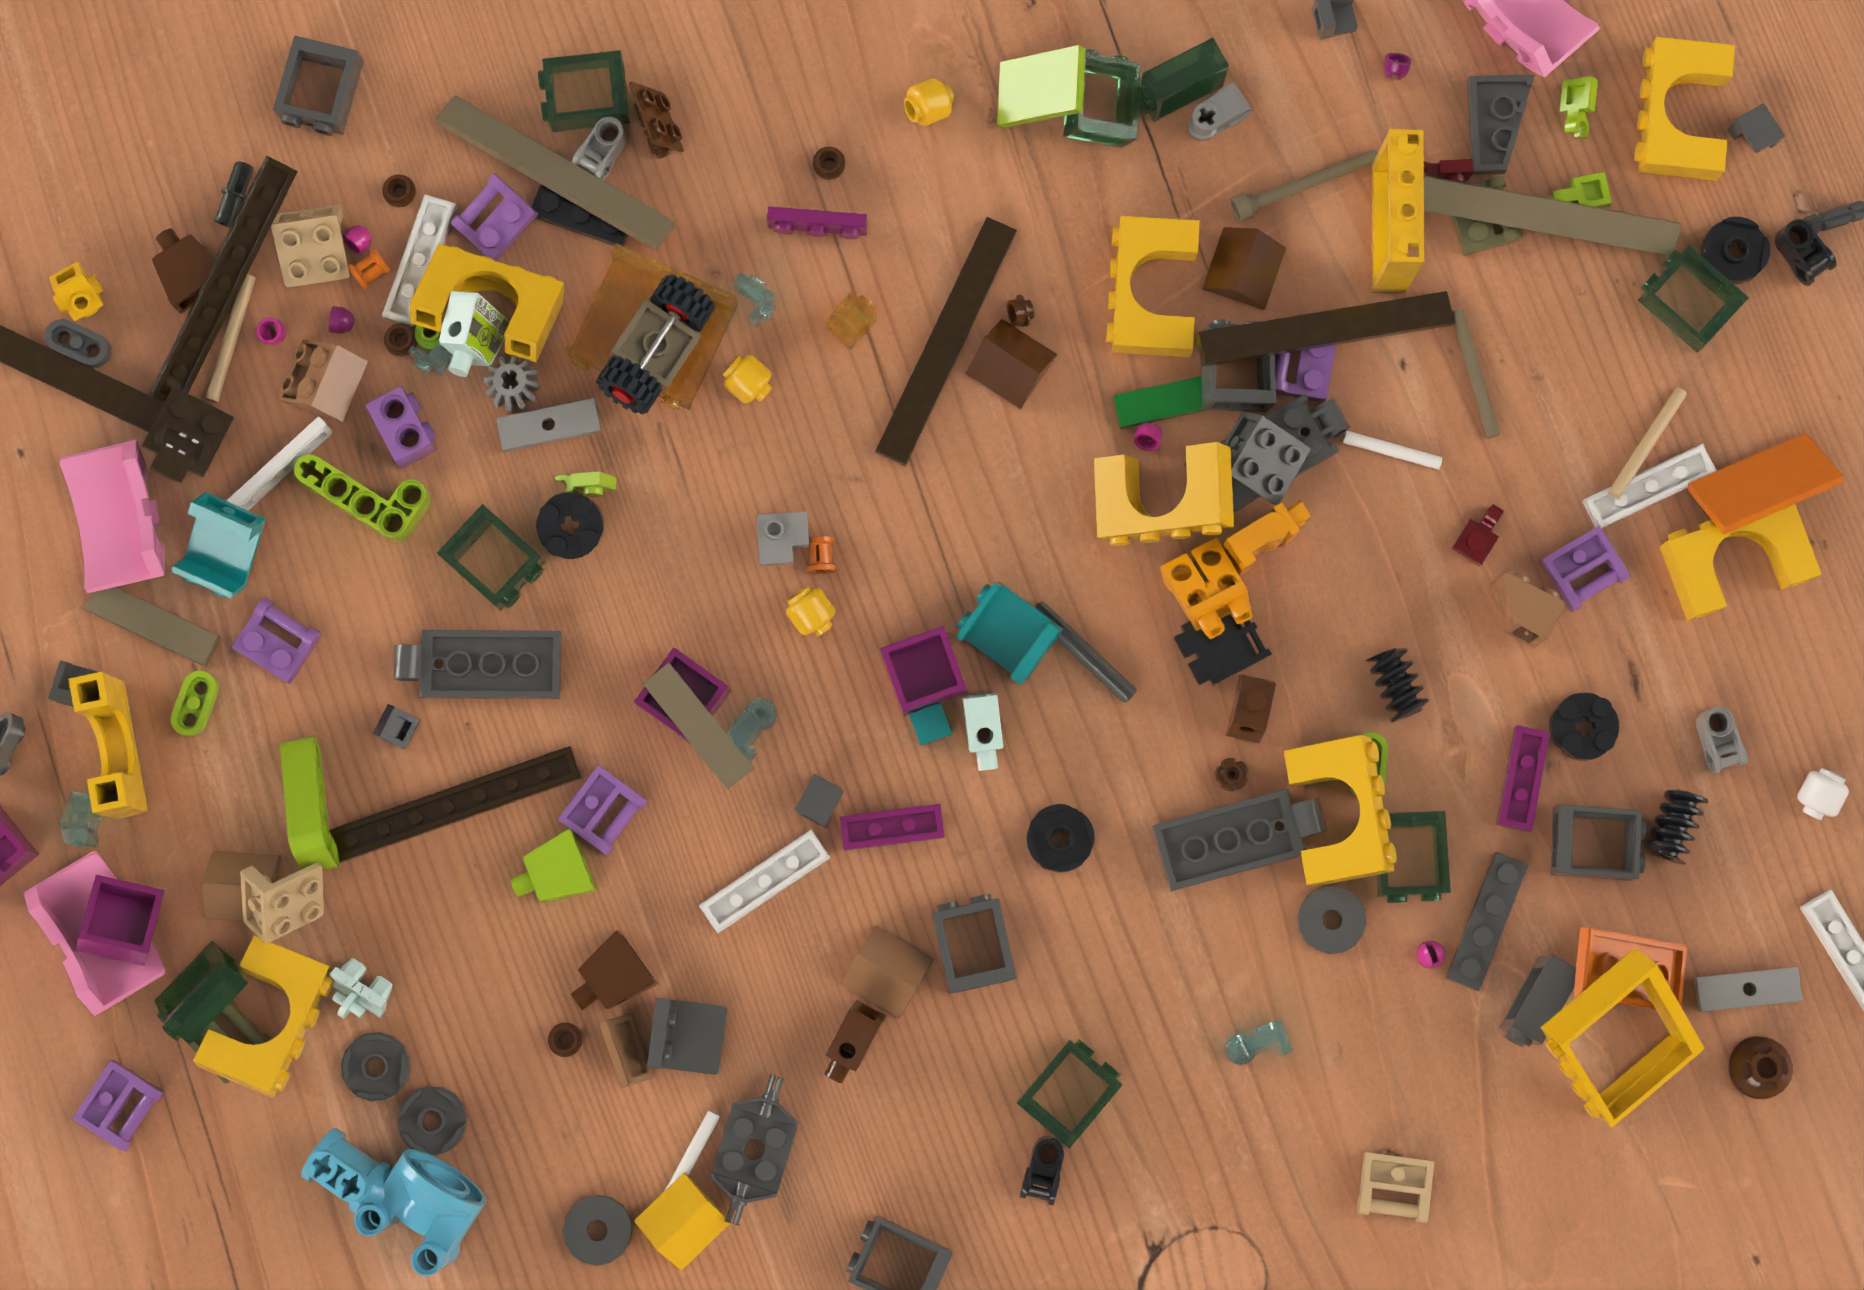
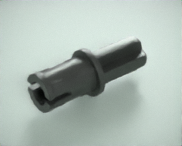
M239 161L234 164L227 187L221 190L223 197L214 221L226 227H231L246 197L245 193L254 170L251 165Z

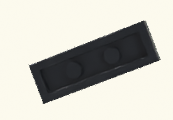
M540 184L532 204V208L538 213L535 219L623 249L628 234Z

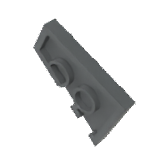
M1535 75L1469 76L1467 84L1470 150L1474 168L1472 175L1505 174Z

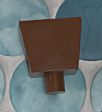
M170 228L157 235L156 240L163 251L154 256L152 262L169 302L181 314L191 308L215 259L192 234L180 240L175 231Z
M1239 674L1226 736L1254 743L1260 742L1267 728L1276 688L1275 682ZM1243 727H1249V728H1252V729H1254V730L1245 729V728H1243Z
M617 930L578 969L586 983L573 991L571 996L582 1010L597 999L600 1000L606 1009H610L656 986L658 983L621 931Z
M858 1000L854 1002L826 1053V1056L832 1059L824 1073L828 1078L838 1083H843L850 1069L857 1071L882 1026L886 1015ZM846 1042L851 1043L855 1047L854 1052L846 1049Z

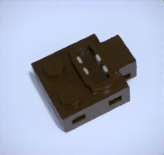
M173 386L141 447L156 454L149 469L178 484L182 483L187 471L204 477L234 417Z

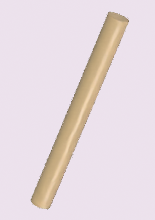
M247 274L236 296L205 399L211 402H219L256 277Z
M1678 387L1674 389L1608 491L1612 498L1620 499L1687 396L1683 389Z

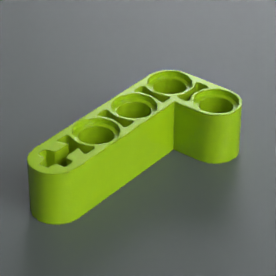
M312 454L303 455L294 465L296 478L307 488L393 542L407 540L431 505L429 491L424 485L414 479L403 481L389 501H387L318 456ZM309 468L316 469L325 477L323 482L313 475H308L306 473ZM345 482L347 484L346 492L340 497H334V487L338 483ZM413 490H420V500L415 504H407V495ZM367 500H373L375 502L374 510L369 514H361V505ZM393 518H402V527L396 532H389V522Z
M314 735L280 743L288 841L292 855L300 869L316 862L322 866V871L339 867V855L336 843L328 827L322 756L318 740Z

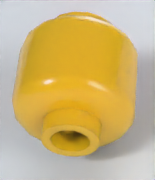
M927 79L908 89L904 99L906 114L912 122H917L919 125L929 126L951 114L954 94L950 86L944 85L939 79Z
M747 354L743 358L737 355L722 373L725 377L724 387L744 404H748L754 399L761 402L772 389V386L768 384L772 376L771 371L751 354Z
M807 585L788 598L787 602L789 605L786 609V615L801 635H809L814 632L818 637L833 626L830 620L834 617L836 609L821 588L811 589Z

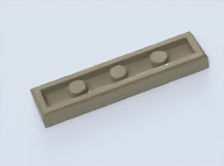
M117 587L92 592L84 607L85 610L205 667L221 638Z
M667 663L642 683L728 790L755 769L670 663Z

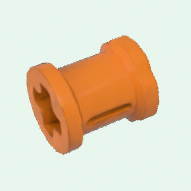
M372 248L370 255L357 264L347 266L364 291L368 289L369 283L383 273L387 275L391 273V270L375 248Z
M809 537V566L806 567L807 573L828 574L836 572V565L832 564L831 545L835 543L834 537Z

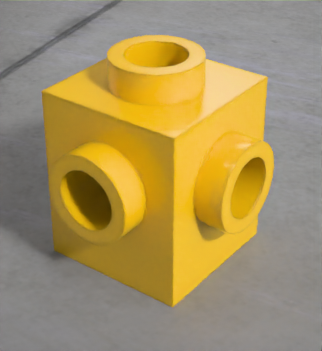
M79 261L49 277L52 289L56 294L52 296L55 304L62 313L68 311L74 321L82 317L87 318L94 315L99 310V307L104 305L100 295L104 291L101 283L95 274L88 276Z

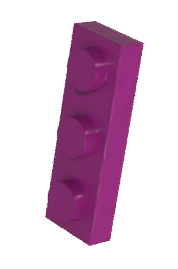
M768 206V227L774 229V232L779 234H792L796 230L807 231L808 235L814 237H824L826 233L840 234L839 236L844 239H858L859 236H867V214Z
M1519 725L1514 727L1496 825L1526 832L1532 831L1550 732Z
M940 804L840 816L844 851L945 838Z

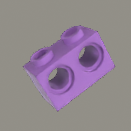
M400 386L365 404L394 461L401 469L436 451L432 442L437 439L436 434L428 421L422 423L417 412L422 410L413 392L407 395ZM393 406H404V412L400 417L395 419L389 418V412ZM409 434H419V441L415 446H404V440Z

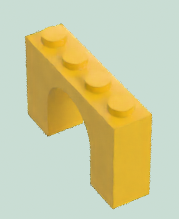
M1656 37L1650 47L1645 48L1642 66L1647 67L1646 79L1642 80L1640 86V98L1644 99V110H1640L1637 120V129L1642 130L1641 142H1637L1634 154L1635 161L1639 162L1638 173L1717 181L1722 176L1726 165L1727 140L1690 136L1682 133L1669 121L1665 112L1664 100L1666 92L1680 84L1725 87L1733 77L1735 45Z
M1120 216L1119 225L1112 226L1111 246H1117V258H1111L1109 278H1115V290H1109L1108 310H1114L1113 323L1107 322L1106 342H1112L1111 353L1191 357L1195 317L1157 315L1146 311L1134 299L1131 292L1130 279L1141 265L1152 260L1196 261L1200 220Z
M439 243L409 303L410 322L441 333L452 291L472 293L476 291H494L509 298L516 306V310L505 332V353L537 362L564 303V282L558 281L551 276H542L526 271L519 266H510L497 262L487 256L481 257L465 252L458 247H449Z
M1219 442L1186 446L1187 487L1184 497L1174 510L1159 517H1152L1142 504L1138 459L1125 454L1094 459L1097 538L1110 541V546L1130 545V540L1140 539V542L1143 543L1159 542L1160 536L1171 535L1172 539H1186L1191 537V532L1199 531L1202 532V535L1222 534V529L1234 527L1231 447Z
M1796 504L1724 535L1715 523L1709 520L1699 524L1700 530L1688 534L1687 529H1682L1667 535L1669 540L1659 546L1687 621L1717 612L1727 606L1713 566L1715 551L1723 539L1745 537L1758 543L1769 557L1781 590L1813 580L1822 575Z
M105 672L69 678L74 712L85 716L89 720L100 752L101 776L87 779L92 812L115 820L148 813L125 682Z
M1358 735L1284 751L1289 784L1305 786L1340 779L1354 790L1360 804L1359 822L1354 832L1346 840L1330 846L1301 851L1306 885L1320 886L1395 872L1393 863H1396L1397 855L1393 843L1389 842L1387 831L1391 827V821L1387 809L1383 808L1381 797L1385 794V786L1382 777L1377 774L1376 762L1379 761V752L1376 743L1372 742L1371 737Z
M254 935L239 967L244 974L273 985L286 993L290 1002L288 1022L282 1032L274 1039L256 1045L244 1044L208 1029L193 1061L199 1068L274 1098L277 1091L282 1092L290 1077V1072H287L292 1059L297 1060L300 1057L305 1045V1041L302 1038L307 1028L312 1029L317 1022L320 1014V1009H317L322 996L328 997L335 980L330 977L332 972L330 966L272 942L266 944L260 937Z

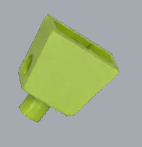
M571 829L562 832L526 854L523 860L527 872L510 878L517 897L535 891L539 901L542 903L597 891L575 832Z

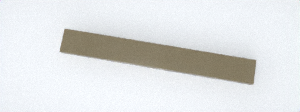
M456 95L436 117L437 124L655 251L674 229L675 222Z
M1424 175V211L1669 256L1674 255L1682 225L1676 221Z

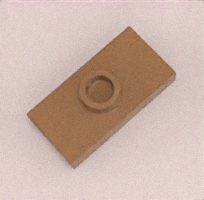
M632 1013L599 1023L621 1088L653 1078L654 1075L651 1067H647L648 1058Z

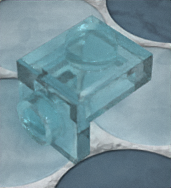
M740 272L733 281L734 289L737 293L757 305L749 318L751 324L758 327L761 321L766 323L775 311L774 294L765 288L767 284L756 275L750 274L748 277Z
M440 341L437 342L428 356L413 346L408 351L415 359L412 364L428 375L431 371H434L441 376L453 357V354L444 348Z
M71 791L59 823L64 842L76 847L98 846L97 828L102 816L92 812L89 793Z

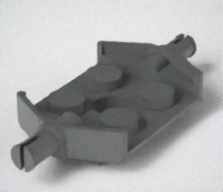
M771 1074L769 1075L765 1094H762V1097L732 1103L728 1122L712 1173L710 1174V1178L730 1197L731 1204L725 1222L731 1223L734 1211L736 1210L732 1224L738 1226L743 1208L748 1202L777 1196L799 1124L779 1103L778 1095L784 1078L777 1077L773 1090L776 1076ZM752 1139L760 1140L765 1146V1153L760 1159H751L746 1154V1145Z

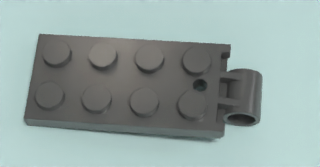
M1303 394L1265 416V418L1310 447V452L1295 477L1339 452L1336 445L1332 446L1329 440L1344 433L1350 428V425L1334 398L1325 401L1311 410L1307 404L1308 398ZM1302 429H1307L1310 434L1306 437H1303L1300 434V431ZM1232 479L1233 513L1261 497L1237 480Z
M422 630V646L399 644L394 647V680H421L419 698L560 699L561 631ZM442 660L443 666L436 668V662Z
M1289 789L1153 825L1152 828L1170 892L1301 856V851L1306 850L1301 838L1327 831L1318 798L1292 805ZM1276 822L1282 823V831L1275 829Z

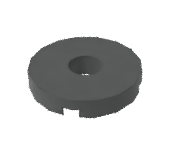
M1337 886L1321 887L1310 893L1301 904L1297 916L1298 929L1304 941L1315 950L1326 954L1342 953L1354 947L1363 936L1366 926L1365 909L1358 897L1349 890ZM1328 910L1337 912L1341 918V923L1335 930H1330L1323 924V915Z
M381 1032L364 1034L345 1050L341 1062L342 1078L352 1093L359 1098L369 1101L387 1100L398 1094L407 1083L411 1071L410 1056L404 1044L394 1036ZM373 1057L381 1058L385 1064L384 1072L378 1077L372 1076L367 1070V1064Z
M429 1086L416 1090L405 1099L399 1110V1132L401 1138L410 1149L423 1151L430 1155L442 1154L454 1148L461 1141L466 1131L467 1113L463 1102L455 1093L443 1087ZM429 1111H436L441 1116V1125L435 1131H430L424 1126V1116Z
M600 1195L586 1197L575 1204L567 1214L563 1227L565 1245L571 1254L583 1263L596 1266L611 1263L620 1257L629 1246L632 1236L631 1217L625 1207L611 1197ZM595 1220H600L607 1226V1235L602 1240H595L589 1235V1225Z

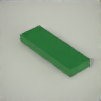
M1202 376L1113 395L1120 429L1138 426L1146 422L1152 423L1206 411L1202 410Z

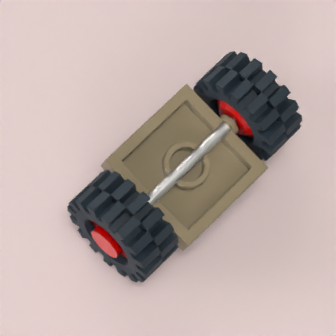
M668 274L665 275L650 297V301L647 299L643 301L609 353L611 358L596 380L599 389L605 391L604 394L607 397H612L613 402L622 404V407L626 410L630 408L634 413H648L661 391L666 392L702 335L697 332L702 330L715 310L714 302L710 301L709 295L703 294L704 290L700 287H694L693 282H686L685 278L681 276L677 278L673 274L670 276Z

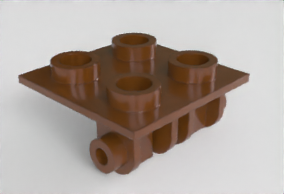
M632 81L629 82L636 101L634 107L641 121V126L646 128L644 134L648 137L646 139L651 153L656 154V157L661 159L669 155V149L683 152L684 150L680 142L682 134L671 118L669 112L671 105L666 95L658 90Z

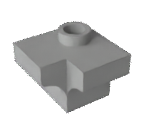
M807 511L757 515L760 567L794 564V550L810 547Z

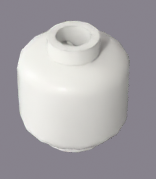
M1822 767L1819 772H1809L1797 796L1798 800L1805 805L1803 812L1819 820H1822L1824 815L1829 817L1837 816L1849 794V789L1844 784L1846 779Z

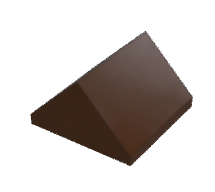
M1224 227L1202 289L1265 310L1286 248L1260 229Z
M1001 319L984 337L966 374L1021 409L1057 354Z

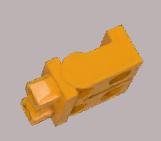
M1301 500L1287 508L1281 502L1273 507L1270 513L1227 538L1222 547L1238 575L1242 576L1256 562L1255 556L1261 552L1269 553L1274 551L1280 543L1283 547L1291 543L1300 532L1299 528L1306 524L1305 521L1310 519L1311 515Z
M1217 537L1191 550L1192 561L1188 554L1185 553L1160 566L1163 582L1169 592L1173 593L1196 631L1201 629L1209 639L1215 638L1225 630L1221 618L1231 614L1237 624H1242L1253 617L1247 587L1241 580ZM1214 551V553L1202 558L1207 552ZM1178 567H1185V568H1183V569H1181V570H1179V571L1173 573L1176 568H1178Z

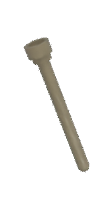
M1369 151L1255 196L1242 193L1232 197L1230 201L1233 213L1240 223L1251 219L1253 214L1258 212V208L1372 165L1378 151Z

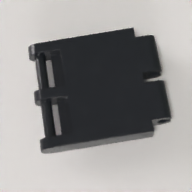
M1229 614L1221 618L1225 630L1213 639H1209L1201 629L1196 631L1191 621L1181 626L1183 633L1175 636L1174 640L1185 659L1194 654L1198 658L1189 663L1188 666L1199 685L1210 681L1212 686L1272 655L1270 649H1265L1255 631L1258 628L1255 622L1251 623L1250 620L1244 622L1245 627L1242 628L1241 624H1237L1232 615ZM1249 633L1260 653L1257 654L1246 634Z

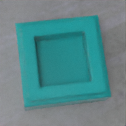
M941 702L909 713L920 746L952 735Z

